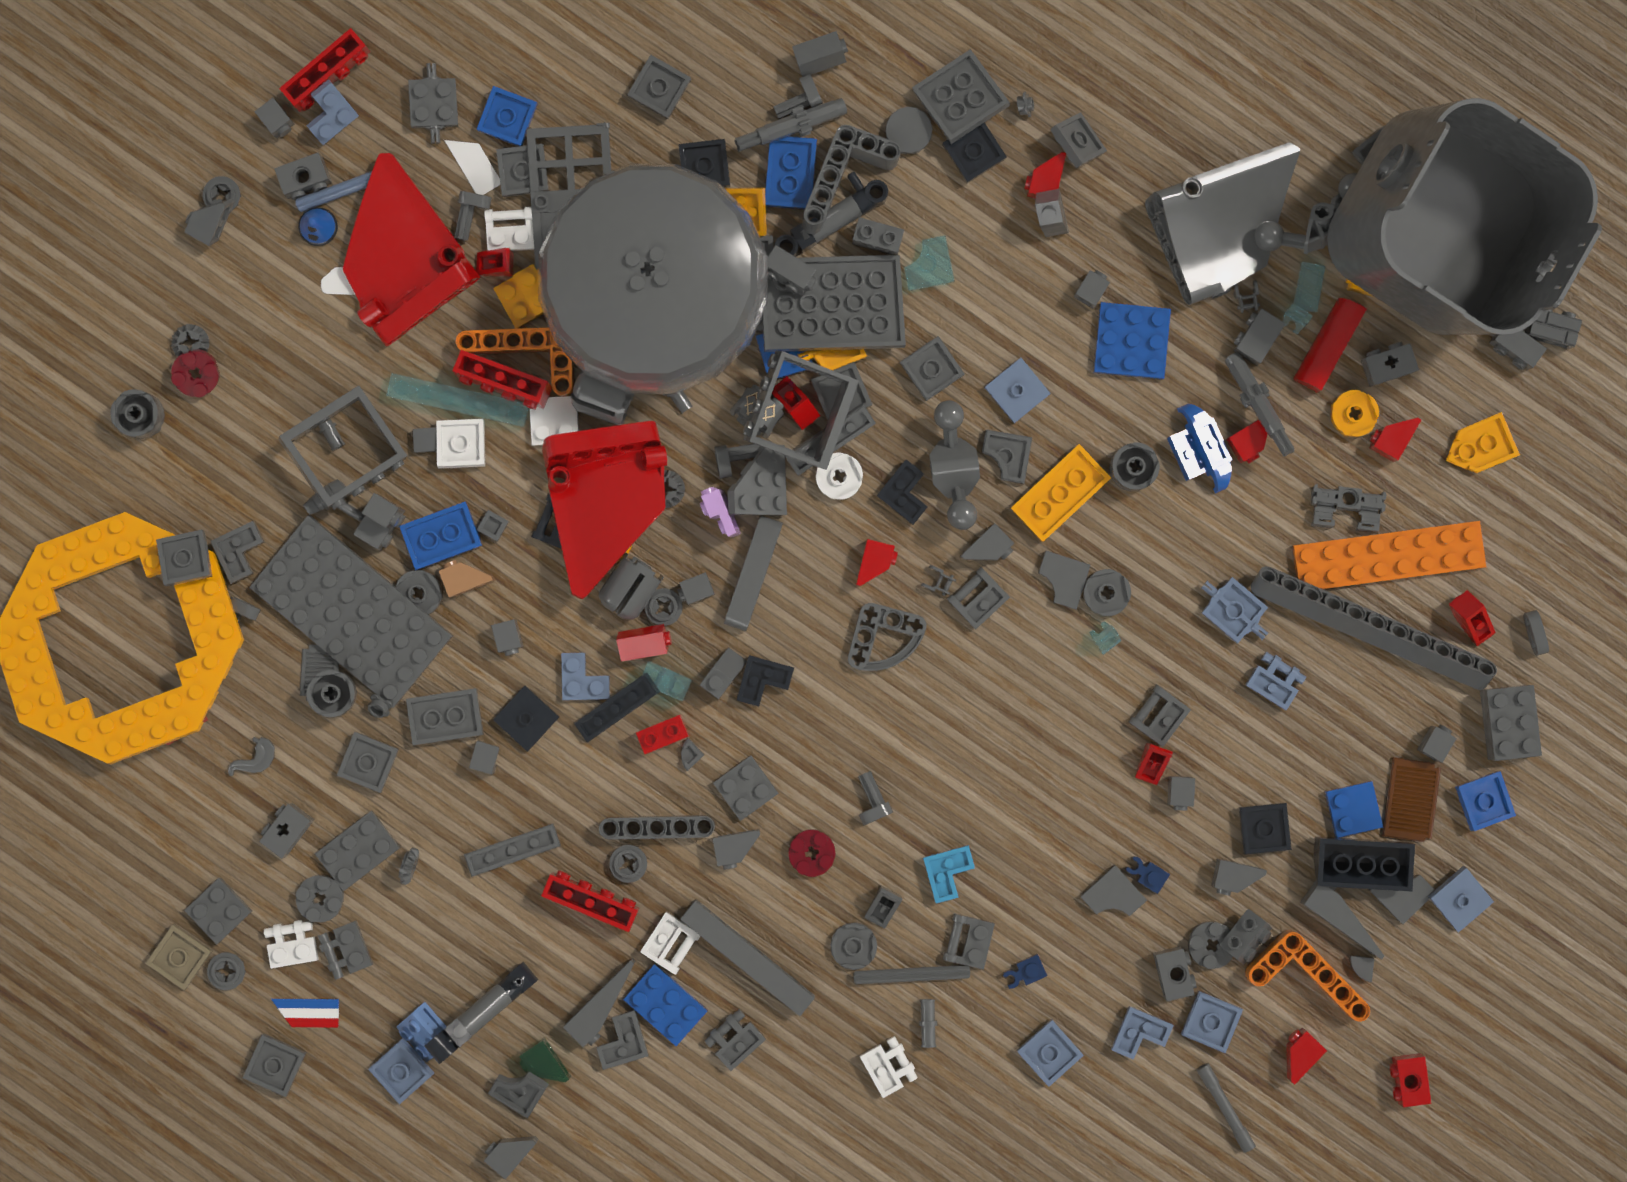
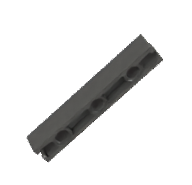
M697 899L681 917V921L798 1016H801L815 999L813 993Z

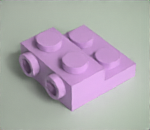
M711 487L701 491L703 502H700V506L704 515L712 519H721L717 522L722 534L725 533L728 537L740 535L741 532L734 515H729L728 500L724 490Z

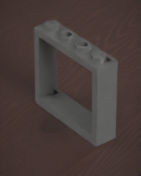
M776 350L775 354H771L768 360L769 370L767 376H764L760 382L759 389L761 392L759 398H756L752 404L751 412L753 414L751 420L745 424L743 440L827 470L859 380L784 351ZM783 361L841 383L814 458L756 437Z
M360 386L355 387L279 436L280 443L326 510L331 507L335 510L346 503L344 499L351 494L353 497H356L366 490L364 486L371 481L373 484L385 478L384 473L392 469L393 472L398 470L405 464L403 461L407 457V454ZM359 400L396 455L330 497L292 442Z

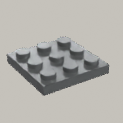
M971 49L912 87L914 94L951 144L1010 106L1008 99Z

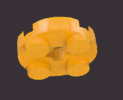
M1360 390L1347 391L1338 396L1331 405V421L1336 430L1343 436H1363L1375 427L1379 417L1378 404L1371 395ZM1351 407H1354L1355 410H1360L1361 414L1358 415V420H1355L1353 417L1350 418Z

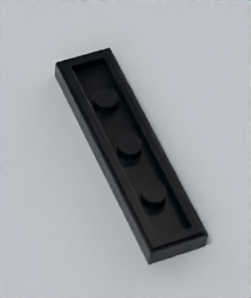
M645 673L575 722L574 725L588 743L660 691L648 673Z

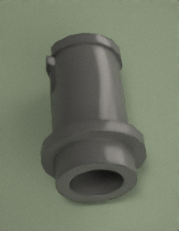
M328 420L319 425L320 434L323 433L331 450L335 451V449L337 450L344 446L345 442H343L335 427L337 424L333 423L332 420Z

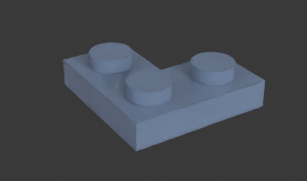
M328 79L311 93L324 112L306 126L320 143L324 145L359 115Z
M561 653L562 700L610 698V676H586V653Z
M1129 1006L1111 1050L1134 1060L1143 1038L1165 1047L1174 1025Z

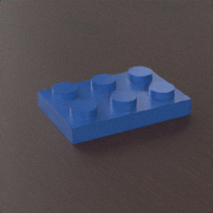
M787 136L769 144L765 192L767 207L805 210L813 191L817 139Z
M462 502L399 526L415 570L483 546L467 502Z
M656 963L623 999L675 1046L682 1041L708 1011Z

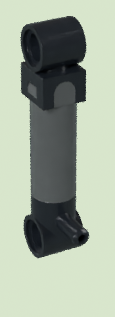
M851 172L847 175V178L856 192L830 207L820 232L808 234L802 228L801 223L790 230L791 235L784 234L777 238L775 245L780 247L785 242L790 243L793 246L790 252L791 255L796 257L798 249L803 254L816 246V243L875 207L883 205L888 197L887 185L881 180H872L864 187L857 174ZM874 188H878L883 192V195L878 199L870 195V191ZM814 217L809 221L815 223L818 222V219Z
M523 961L425 1044L424 1047L438 1064H441L539 979Z

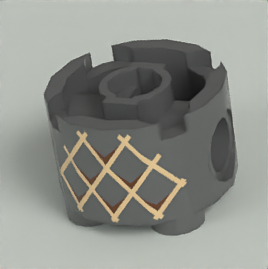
M754 384L751 388L747 387L742 397L730 409L731 415L737 414L738 418L736 420L744 427L747 421L751 420L753 414L751 412L752 404L756 398H759L761 392L759 386ZM775 398L769 399L757 432L758 436L761 432L764 433L762 435L763 438L770 436L774 426L784 416L782 411L784 405Z

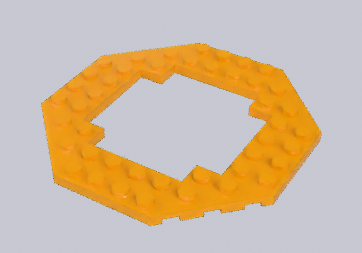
M123 512L38 544L0 617V664L19 723L110 765L200 731L204 723L203 720L219 693L218 689L223 679L226 678L238 649L241 648L244 642L216 554L208 550L213 577L174 585L197 656L175 664L182 686L95 718L89 698H83L66 705L39 619L61 612L55 595V589L134 559H141L146 577L151 578L162 574L156 539L174 536L175 534Z

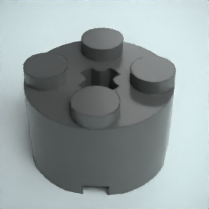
M136 389L121 393L116 401L113 402L110 411L114 426L121 433L136 439H146L159 433L165 418L164 408L159 399L149 393ZM139 411H141V415L138 416V418H135L134 414H137Z
M1139 442L1127 444L1117 450L1112 456L1109 465L1111 479L1118 487L1126 491H1140L1148 487L1156 480L1160 469L1159 460L1153 449ZM1137 462V467L1140 469L1133 473L1129 464Z
M322 671L313 677L307 687V701L310 707L324 717L342 716L353 707L356 701V686L353 680L341 671ZM330 687L338 692V695L334 696L332 701L331 697H326V692L330 691Z

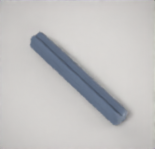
M372 171L296 199L297 209L303 212L365 189Z

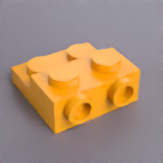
M533 264L493 288L516 329L549 311L543 296V271L541 268L536 270Z

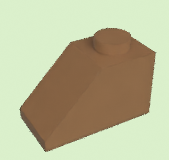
M456 560L444 564V569L439 570L444 587L450 598L495 581L494 576L467 564L457 563Z

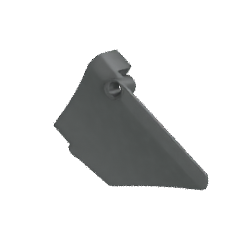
M1288 142L1190 177L1184 182L1156 191L1146 199L1145 208L1186 304L1191 305L1210 297L1214 299L1230 292L1232 286L1266 267L1271 251H1264L1256 245L1254 233L1256 228L1263 222L1273 221L1278 223L1299 157V147ZM1185 187L1189 188L1192 191V195L1187 193Z

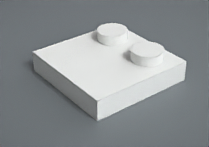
M571 396L549 397L544 409L537 407L534 410L530 408L532 446H542L544 439L551 435L579 431L578 411L572 405Z
M484 419L436 421L438 469L485 467Z

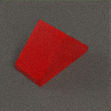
M510 248L477 252L476 272L479 276L513 277L514 253Z
M1146 743L1135 778L1157 785L1173 752Z

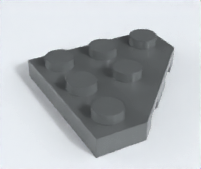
M760 446L756 451L758 453L753 461L748 462L740 473V479L736 484H732L728 490L729 515H787L785 455Z

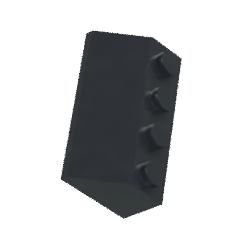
M1315 836L1314 868L1316 885L1413 892L1415 844L1401 841Z

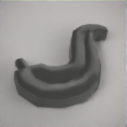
M253 737L252 741L257 743L254 759L233 761L228 768L229 775L233 776L235 770L257 773L263 772L270 767L275 756V746L271 740L263 737L260 739Z

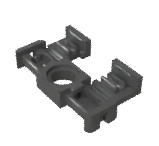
M1318 484L1312 487L1311 506L1314 507V518L1311 526L1333 528L1335 520H1332L1336 509L1356 512L1361 510L1358 514L1361 515V523H1358L1356 531L1377 533L1380 526V514L1385 511L1386 507L1384 504L1386 492L1383 491L1381 495L1362 493V489L1341 486L1336 488V490L1318 488ZM1343 494H1352L1355 499L1354 504L1346 505L1342 500ZM1319 519L1330 520L1331 522L1319 521ZM1362 524L1373 525V527L1362 526Z

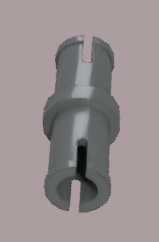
M920 999L921 1021H919V1026H921V1047L933 1048L936 1047L935 1026H938L937 1020H935V999Z

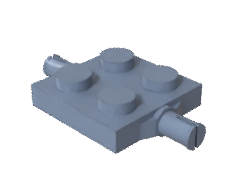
M1231 577L1219 589H1216L1208 580L1204 583L1205 585L1201 589L1207 592L1211 598L1201 614L1235 643H1239L1251 631L1261 640L1267 636L1269 632L1258 623L1268 607L1237 580Z

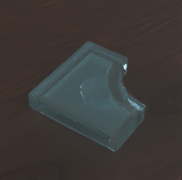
M946 236L922 240V251L919 258L913 264L904 267L908 291L955 282Z

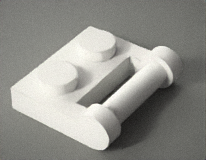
M525 207L524 210L494 212L492 209L485 210L487 250L510 248L511 251L534 250L531 207ZM525 219L526 225L494 227V221Z
M666 912L640 952L676 975L680 969L678 966L695 940L698 941L701 936L688 925ZM681 931L687 934V937L672 960L668 961L665 959V956Z

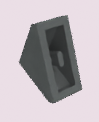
M881 885L864 918L885 929L902 902V896Z

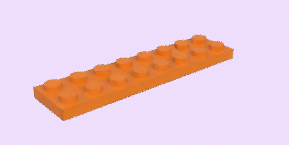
M1480 521L1292 546L1297 579L1321 589L1486 567Z

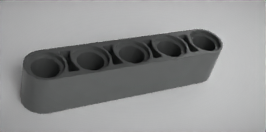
M760 516L724 621L725 625L747 631L783 522Z
M708 815L608 817L599 825L600 835L609 840L705 838L710 836L715 830V821ZM682 820L686 822L687 831L684 833L677 832L674 827L676 821ZM631 821L637 822L640 825L639 833H630L627 828L628 823ZM699 821H709L711 830L706 833L701 832L698 829ZM606 822H613L616 825L617 829L614 834L611 835L605 832L604 825ZM652 822H662L664 826L663 832L659 834L654 833L651 830Z

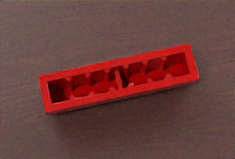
M1338 298L1293 380L1316 393L1322 391L1367 308L1354 301Z

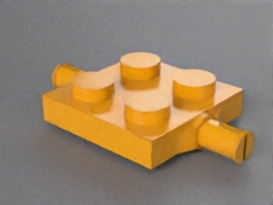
M864 349L805 351L798 354V357L807 361L814 358L818 365L830 370H836L852 362L864 359L867 355Z

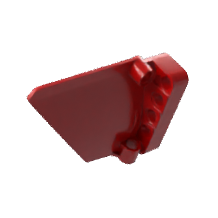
M380 153L376 159L359 208L347 249L343 272L359 301L360 309L357 311L359 318L366 326L373 328L377 336L387 347L444 304L473 285L481 277L465 257L463 248L392 153ZM449 249H452L455 253L453 261L447 256Z
M655 421L555 434L546 437L543 441L542 453L548 476V489L571 594L579 599H584L588 596L615 563L665 510L664 466H667V453L665 446L661 445ZM554 478H562L565 482L557 483L554 481Z

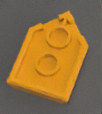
M1502 412L1458 430L1446 461L1471 472L1479 473L1519 456V451Z

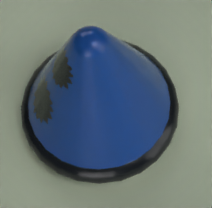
M315 207L308 209L302 214L299 219L298 230L302 239L308 244L323 246L331 242L336 236L338 223L332 212L325 208Z

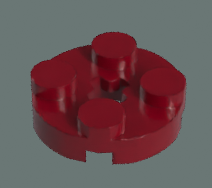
M194 349L184 352L176 358L171 368V381L183 394L191 397H203L216 387L220 378V371L218 370L215 358L211 354L203 350ZM199 368V374L202 377L192 378L189 370Z
M808 829L798 833L789 847L791 865L798 873L808 877H816L826 873L832 867L836 855L832 839L824 832L816 829ZM813 846L814 850L818 849L819 854L816 855V859L811 860L810 856L806 857L805 852L809 851L808 847Z

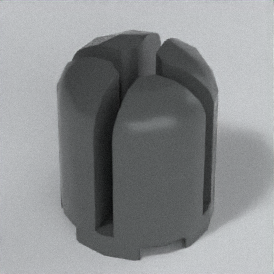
M586 367L577 377L571 395V402L577 411L615 425H622L627 416L626 412L635 394L636 388L634 387L637 385L631 380L623 379L596 367Z
M625 552L600 589L599 599L607 609L612 612L615 611L621 618L633 620L640 615L664 576L656 577L655 572L652 571L653 569L635 556L630 560L627 558L628 553Z

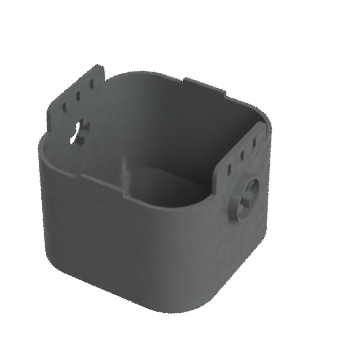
M1471 98L1409 110L1392 118L1380 132L1331 220L1327 238L1328 250L1333 264L1346 279L1429 332L1441 335L1513 334L1529 327L1536 321L1543 310L1557 308L1566 296L1602 231V226L1599 223H1592L1598 204L1597 187L1591 172L1581 160L1560 147V143L1523 118H1517L1492 101Z

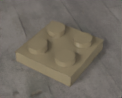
M173 924L145 964L181 989L186 990L213 950L176 924Z

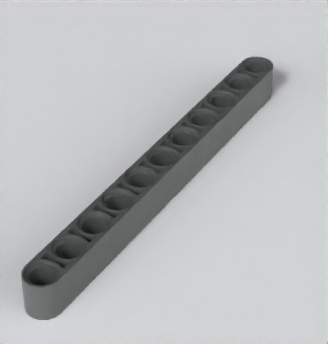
M1262 567L1251 584L1252 592L1263 599L1474 689H1485L1497 673L1494 663L1483 657L1272 567Z

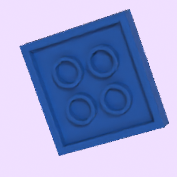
M1101 302L1093 373L1163 380L1165 378L1171 309Z

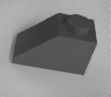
M1060 189L1036 193L1035 207L1039 225L1045 237L1069 233Z
M224 200L190 212L185 221L187 224L185 233L208 246L219 241L235 200Z
M994 523L960 558L962 560L996 561L1001 557L1004 560L1014 551L1011 548L1014 542Z
M728 647L700 686L720 699L747 663V660Z
M760 829L713 837L717 867L723 866V870L736 868L737 863L744 859L760 836Z
M1217 858L1211 886L1217 888L1216 893L1230 896L1231 892L1239 893L1264 877L1267 870Z
M536 1136L505 1138L501 1139L498 1144L493 1142L485 1151L488 1156L484 1162L506 1179L539 1139Z

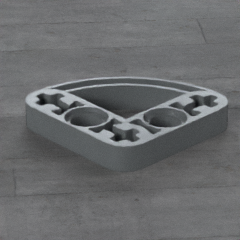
M865 604L860 610L848 655L850 666L858 670L878 671L901 663L920 644L926 631L927 624L925 619L916 614L879 604ZM870 607H874V612L877 613V617H872L870 624H875L874 629L869 626H860L861 620L866 623L867 615L864 614V610H869ZM896 613L899 615L900 622L897 626H890L887 623L886 618L888 614ZM904 615L909 616L907 619L909 622L919 619V624L923 625L922 629L913 632V628L905 625V630L900 629L904 622ZM878 627L913 636L909 643L894 656L880 661H869ZM862 629L869 630L871 633V639L867 643H862L858 640V633ZM855 643L864 647L869 646L868 652L863 650L862 657L865 658V662H860L859 666L854 665L855 661L852 660V655H857L859 649L854 648Z

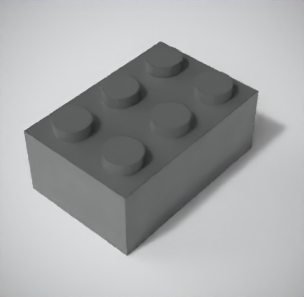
M1534 685L1480 690L1488 760L1500 761L1542 756Z

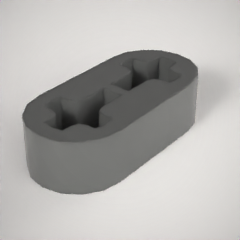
M1534 610L1524 613V623L1533 653L1536 656L1549 653V645L1539 612Z

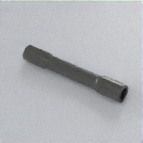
M1209 1063L1203 1064L1196 1069L1206 1088L1211 1092L1243 1153L1251 1151L1256 1147L1247 1129L1242 1125Z

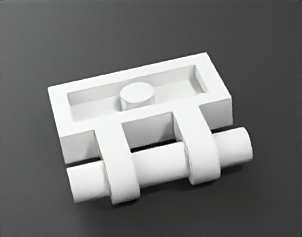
M298 920L294 921V924L283 926L275 924L272 928L264 929L265 938L274 937L276 943L267 945L270 968L319 960L315 936L305 937V931L313 930L312 922ZM296 934V940L285 941L284 935Z
M895 1036L887 1040L891 1048L885 1052L881 1044L860 1055L862 1062L883 1098L904 1087L900 1080L902 1076L906 1075L909 1082L918 1078L914 1072L915 1067L913 1063L908 1061L903 1052L905 1049L902 1043L899 1044ZM894 1056L901 1066L896 1071L889 1060Z

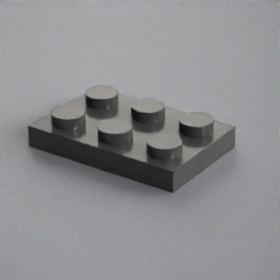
M477 688L406 699L413 745L484 735Z
M372 810L320 849L315 855L342 891H345L401 847Z

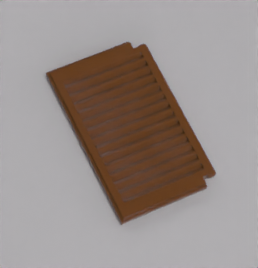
M1392 758L1382 836L1424 842L1425 838L1432 839L1441 768H1435V763Z

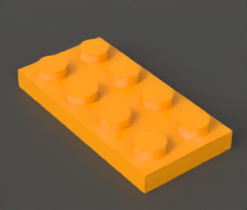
M1078 444L1010 509L1041 542H1044L1107 483L1111 477Z

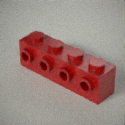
M350 28L279 89L299 112L308 110L315 103V99L311 95L312 92L328 79L334 84L338 79L343 80L350 74L351 68L356 64L361 65L367 60L370 50Z
M464 350L460 351L452 370L459 378L458 381L465 385L477 384L480 386L479 389L484 392L493 394L496 391L502 394V398L512 402L515 399L523 401L524 406L534 410L537 407L545 408L552 390V386L546 380Z
M558 870L557 873L552 872L541 895L542 897L630 932L640 909L635 906V901L625 897L622 900L614 897L615 893L601 888V891L592 888L593 884L581 879L579 882L571 880V875Z

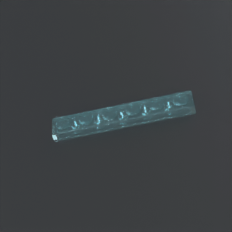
M391 373L386 394L390 398L525 427L529 410L528 407L523 405V402H512L496 396Z

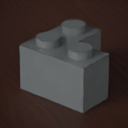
M374 493L364 508L362 514L365 516L353 535L378 550H382L383 547L387 548L393 539L391 535L395 527L399 528L404 522L406 516L403 514L406 510L383 496Z

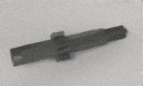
M840 98L808 110H804L803 106L794 108L790 112L791 116L755 129L754 132L735 138V145L740 152L759 144L771 143L795 133H799L800 137L811 134L812 127L847 114L846 104Z
M1240 353L1231 354L1225 359V363L1243 392L1240 394V400L1244 407H1252L1269 437L1273 438L1284 457L1293 453L1295 448L1286 435L1281 420L1267 399L1270 396L1267 386L1264 382L1260 385L1258 384Z

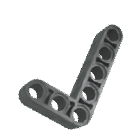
M850 125L840 126L835 133L805 208L802 220L804 231L808 234H817L821 231L850 157L884 170H892L899 161L901 153L899 145ZM847 137L850 141L845 142L842 141L840 138ZM868 145V146H870L872 149H871V150H866V149H864L862 146ZM884 154H892L894 158H887ZM839 157L842 161L836 162L832 158ZM825 177H831V178H833L835 181H833V182H828V181H826L824 178H825ZM823 197L827 201L819 202L816 198ZM815 217L818 219V222L813 223L808 218Z

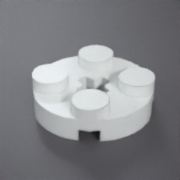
M833 453L827 470L817 468V485L820 491L830 499H848L857 493L862 484V468L859 462L848 454ZM836 470H839L840 473L845 472L844 482L840 483L838 480H833Z

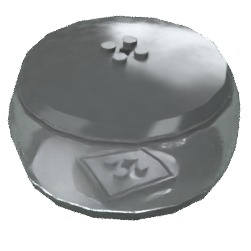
M630 163L589 180L556 212L539 252L538 302L555 344L587 376L629 394H676L718 377L750 345L768 303V256L751 214L719 182L677 164Z

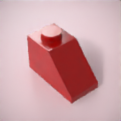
M1065 152L1059 153L1034 169L1032 176L1027 175L1024 189L1028 190L1027 197L1036 198V193L1059 189L1066 157Z
M788 376L774 386L772 395L784 405V410L801 430L820 417V414L807 396Z
M1417 417L1384 426L1380 430L1376 429L1369 440L1372 442L1369 449L1392 462L1398 461L1419 426L1421 419Z
M1257 420L1227 438L1226 441L1240 463L1247 461L1250 464L1260 458L1259 452L1264 450L1268 433L1260 421Z
M867 539L856 586L861 587L889 570L890 565L895 566L898 552L894 551V545Z
M1468 590L1449 603L1454 618L1477 647L1496 633L1485 606Z
M1304 1028L1300 1031L1298 1029L1289 1036V1042L1286 1044L1287 1079L1294 1085L1327 1052Z

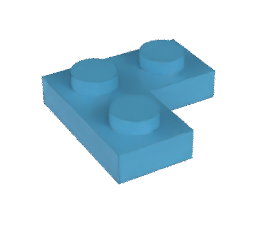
M969 845L923 857L935 903L958 898L953 874L975 868Z

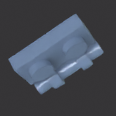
M1265 652L1261 660L1268 663V667L1265 670L1257 665L1245 686L1280 708L1287 710L1299 691L1291 686L1294 680L1302 684L1306 676L1299 672L1300 669L1295 666L1290 667L1282 662V658L1279 656H1273ZM1276 669L1287 675L1284 681L1273 675Z

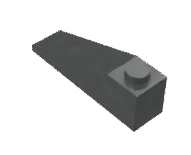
M1315 880L1300 903L1382 960L1384 957L1383 953L1343 898L1335 892L1337 887L1317 886Z
M633 958L564 1025L563 1028L582 1047L587 1043L592 1046L601 1037L598 1032L603 1027L636 962Z

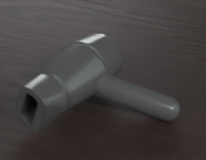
M336 479L323 488L331 497L346 486L342 481ZM316 494L303 505L309 515L326 509ZM348 503L338 507V509L358 521L364 518V514Z

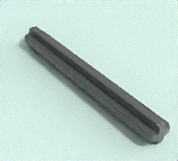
M958 965L855 971L853 975L855 984L970 978V967Z

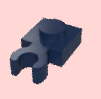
M1133 856L1132 859L1138 863L1136 869L1126 866V871L1133 875L1139 874L1140 876L1137 881L1158 894L1170 874L1150 861L1145 867L1140 858Z
M1038 954L1017 962L1018 970H1006L1003 973L1004 977L1012 975L1015 978L1013 983L1008 984L1009 989L1017 987L1021 980H1024L1027 986L1047 976Z

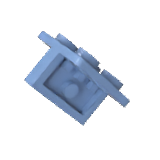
M424 1002L397 1026L400 1036L409 1041L417 1054L428 1062L433 1056L424 1045L447 1026Z

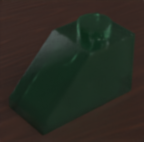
M545 1037L519 1056L521 1059L519 1063L526 1073L531 1072L539 1078L567 1082L571 1078L570 1073Z

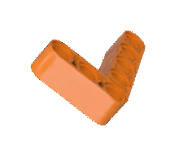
M556 327L462 331L456 337L458 349L472 354L550 351L551 386L553 391L560 397L570 396L573 392L575 385L573 348L567 341L562 345L556 344L555 339L559 334ZM537 334H541L544 337L543 343L539 346L532 344V338ZM518 335L520 336L519 345L515 347L510 346V337ZM490 336H495L497 339L496 345L491 348L486 347V339ZM472 337L473 345L467 349L463 348V339ZM560 357L568 358V364L564 368L556 366V361ZM561 380L569 382V388L564 392L557 390V384Z
M1293 930L1283 931L1245 970L1247 980L1253 985L1260 987L1267 984L1293 959L1350 1018L1361 1022L1365 1021L1370 1015L1369 1005L1300 934ZM1294 935L1296 937V944L1289 948L1286 946V939ZM1273 952H1278L1280 956L1279 961L1275 964H1270L1269 956ZM1312 953V962L1304 964L1302 961L1304 954ZM1256 969H1262L1263 975L1259 980H1253L1252 973ZM1323 970L1329 971V978L1326 981H1320L1319 974ZM1339 987H1345L1346 994L1342 998L1336 997V990ZM1356 1004L1362 1005V1012L1359 1015H1353L1352 1009Z

